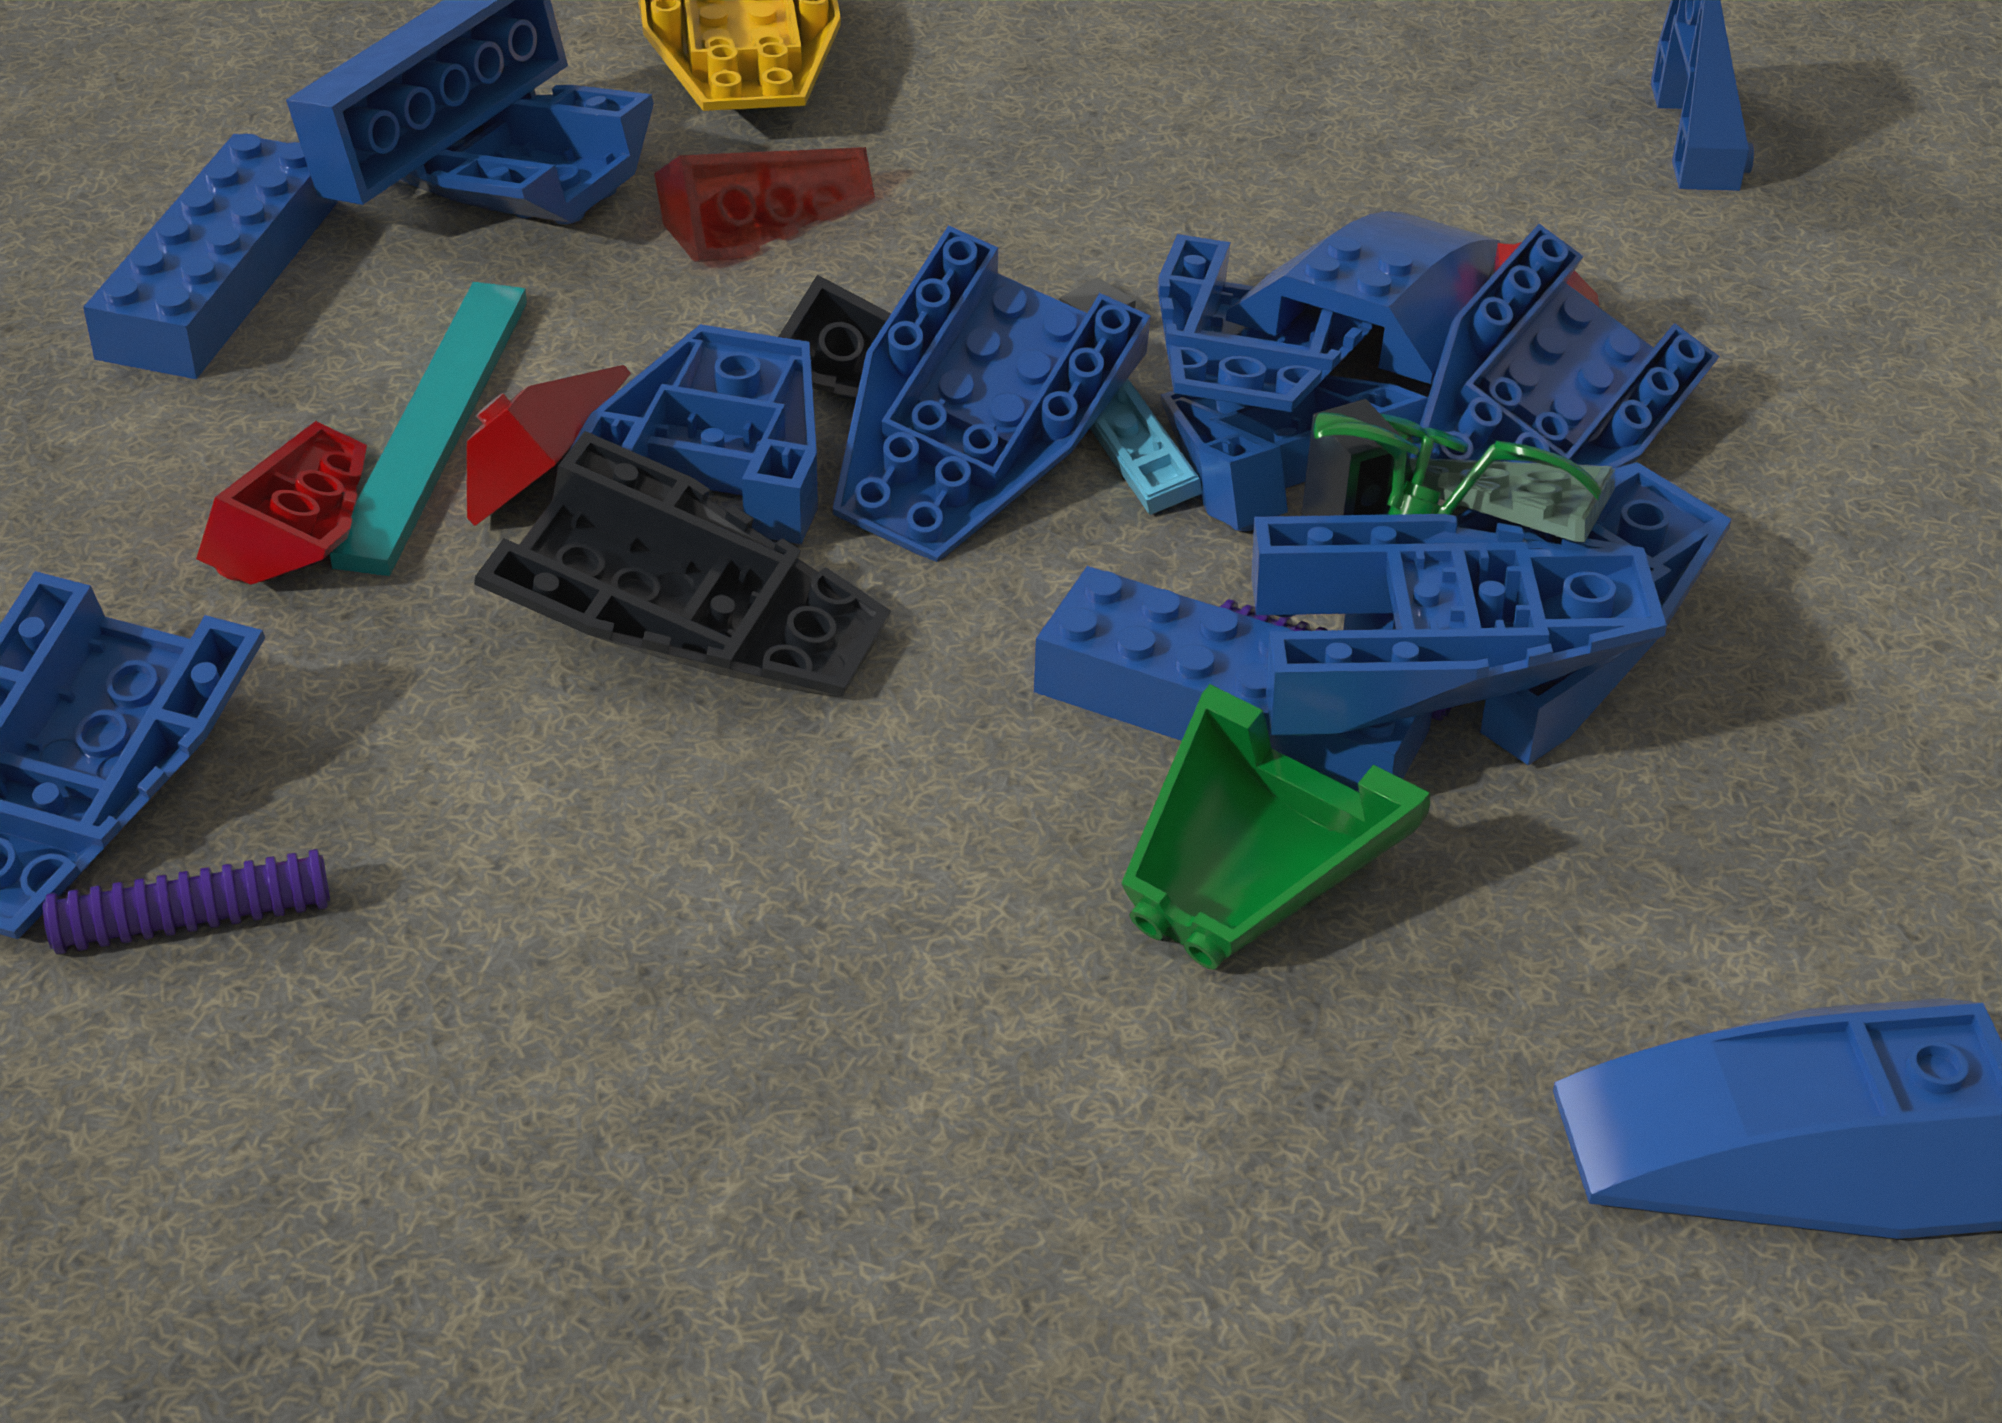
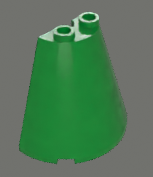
M1209 684L1201 694L1121 882L1125 893L1135 906L1129 913V917L1135 926L1150 938L1161 940L1166 935L1182 944L1188 955L1198 964L1207 969L1214 970L1224 959L1413 834L1427 817L1430 809V792L1375 765H1372L1359 781L1358 792L1272 749L1263 710Z

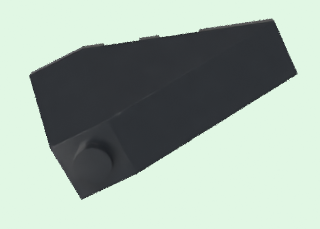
M817 275L778 337L809 342L813 389L857 398L866 352L891 313Z

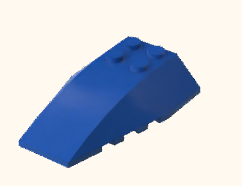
M555 85L552 88L553 94L536 95L535 89H533L409 173L401 181L453 201L491 211L515 214L518 218L537 217L551 219L558 224L577 222L585 216V212L600 200L615 194L617 187L635 175L654 106L652 94L579 85Z
M1384 211L1369 214L1345 225L1273 270L1226 311L1225 321L1276 336L1310 305L1385 327L1378 368L1431 384L1438 368L1450 325L1456 315L1491 277L1495 264L1497 245L1500 243V240L1404 212Z
M1177 234L1160 272L1157 284L1173 392L1176 394L1292 412L1376 326L1375 324L1313 305L1308 306L1276 336L1225 321L1226 311L1255 287L1226 282L1231 242Z
M34 571L0 624L1 935L19 939L43 915V902H45L46 895L56 893L58 898H60L119 831L207 739L266 637L263 630L204 615L191 639L105 617L91 585Z

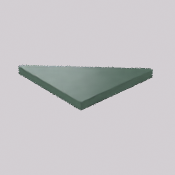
M1409 458L1413 474L1418 458ZM1429 459L1422 486L1442 492L1440 499L1447 501L1478 461ZM1494 461L1458 505L1574 542H1585L1615 490V469H1612V466L1579 465L1595 479L1601 488V495L1599 500H1597L1581 482L1562 469L1540 463Z

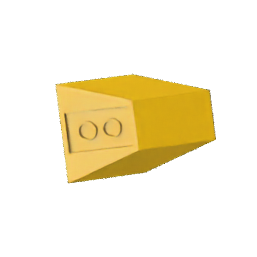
M638 0L643 35L703 111L805 106L841 26L838 0Z

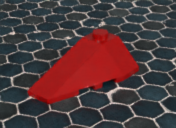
M620 365L530 385L511 400L504 393H501L488 403L476 415L482 425L467 440L468 520L476 526L556 465L574 443L589 415L612 397L630 376L631 372L627 367Z
M313 422L214 498L196 559L214 567L221 576L229 580L243 581L250 585L323 560L348 537L367 445L322 423Z

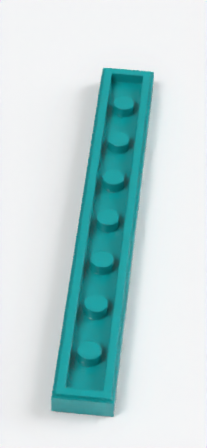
M472 282L355 503L351 517V528L347 539L330 553L332 569L384 576L391 575L527 305L526 288Z

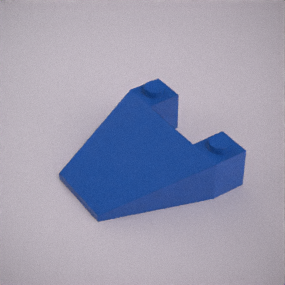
M1671 0L1658 41L1651 86L1657 108L1682 109L1672 158L1679 189L1740 191L1744 173H1750L1753 167L1754 147L1751 142H1747L1721 1Z
M700 324L594 410L587 418L571 446L572 448L583 432L586 431L690 476L712 491L742 495L743 512L754 518L752 528L772 540L779 541L783 538L789 543L802 544L818 510L817 449L809 342Z
M1327 375L1292 412L1176 394L1173 391L1160 394L1162 405L1180 450L1200 478L1202 494L1199 495L1207 515L1232 526L1237 531L1254 530V517L1279 516L1288 513L1285 488L1303 483L1306 480L1313 414L1367 399L1380 414L1405 418L1420 425L1428 397L1396 385Z

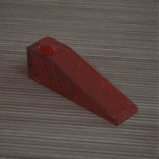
M866 147L680 155L654 173L663 225L694 262L745 258L760 251V246L777 238L787 239L799 233L798 229L816 220L826 221L875 198Z

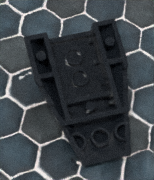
M586 431L583 432L558 465L553 499L521 543L516 544L503 538L475 575L474 585L582 633L651 656L711 673L773 687L843 696L891 613V610L827 567L818 572L799 559L801 550L782 538L775 543L752 528L754 518L733 505L728 510L722 508L708 498L710 489L696 479Z

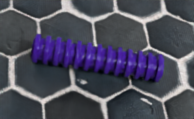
M318 849L309 850V857L298 859L297 853L287 854V861L276 862L274 856L266 857L265 865L255 866L253 860L244 861V868L234 870L232 864L222 865V872L212 873L210 867L201 868L200 876L190 877L188 871L178 873V879L168 881L167 875L157 876L156 883L146 884L144 878L135 879L134 887L125 888L123 882L112 884L111 891L103 892L101 886L91 887L90 894L81 895L77 889L68 891V898L59 899L56 893L47 894L45 902H43V916L50 949H54L55 954L58 955L66 953L67 946L76 945L77 950L81 951L87 950L89 942L98 941L100 947L110 946L111 938L120 937L122 943L132 942L134 934L142 933L144 939H151L155 936L154 931L163 929L168 936L176 934V927L186 926L188 932L198 930V923L208 922L210 928L220 926V920L230 918L232 924H238L242 922L241 916L252 914L254 921L263 919V912L274 911L275 917L284 916V909L295 907L296 912L301 913L306 912V905L317 903L318 909H325L328 907L327 901H330L323 855H319Z

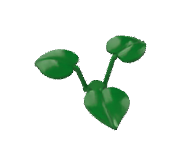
M1319 413L1314 423L1315 439L1331 435L1362 437L1375 441L1393 456L1392 491L1387 503L1391 507L1388 515H1452L1454 509L1487 468L1496 460L1533 461L1562 469L1581 482L1597 500H1599L1601 495V488L1595 479L1573 461L1540 448L1496 441L1495 444L1488 448L1442 506L1438 504L1442 492L1422 486L1433 444H1441L1456 451L1466 453L1467 443L1446 432L1428 427L1422 428L1418 423L1386 414L1381 415L1402 437L1382 427L1337 413ZM1412 443H1421V448ZM1409 452L1418 455L1412 481H1406L1404 486L1406 453Z

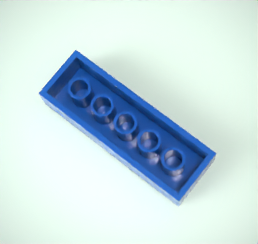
M443 0L287 98L286 102L317 196L364 205L566 68L568 63L551 0Z
M233 134L83 306L94 360L191 379H197L338 203V200L317 196L300 142H279L263 139L254 134Z
M1090 566L1084 569L1036 637L1035 693L1182 741L1201 694L1211 684L1263 710L1272 749L1358 792L1359 781L1372 765L1403 779L1430 730L1432 712L1339 734H1312L1309 736L1271 735L1266 697L1269 631L1293 630Z

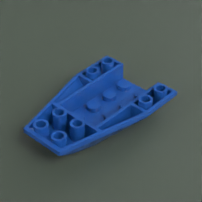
M1939 998L1808 1008L1644 1049L1590 1067L1554 1082L1553 1094L1589 1204L1893 1239L2002 1230V1041L1984 1003Z

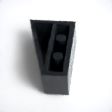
M1367 399L1322 411L1350 416L1365 423L1382 427L1402 437ZM1322 412L1313 414L1301 516L1388 515L1391 507L1387 503L1392 491L1393 456L1375 441L1362 437L1331 435L1315 439L1314 423L1317 415ZM1408 452L1406 453L1404 486L1406 481L1411 482L1413 478Z

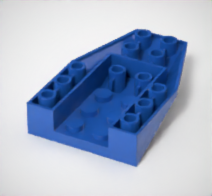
M1538 224L1452 321L1420 426L1446 432L1468 444L1466 453H1462L1434 443L1430 459L1479 461L1491 445L1495 444L1496 441H1503L1540 448L1563 456L1577 465L1612 466L1613 469L1631 464L1641 456L1690 397L1720 356L1675 323L1655 347L1649 345L1567 284V281L1584 256L1541 224ZM1414 443V445L1421 448V443ZM1411 454L1410 458H1418V455ZM1496 460L1499 462L1537 463L1533 461Z
M948 225L866 352L834 500L833 515L917 555L936 562L940 561L1075 449L1146 355L1151 315L1101 293L1095 299L1088 313L1083 312L999 274L998 247Z

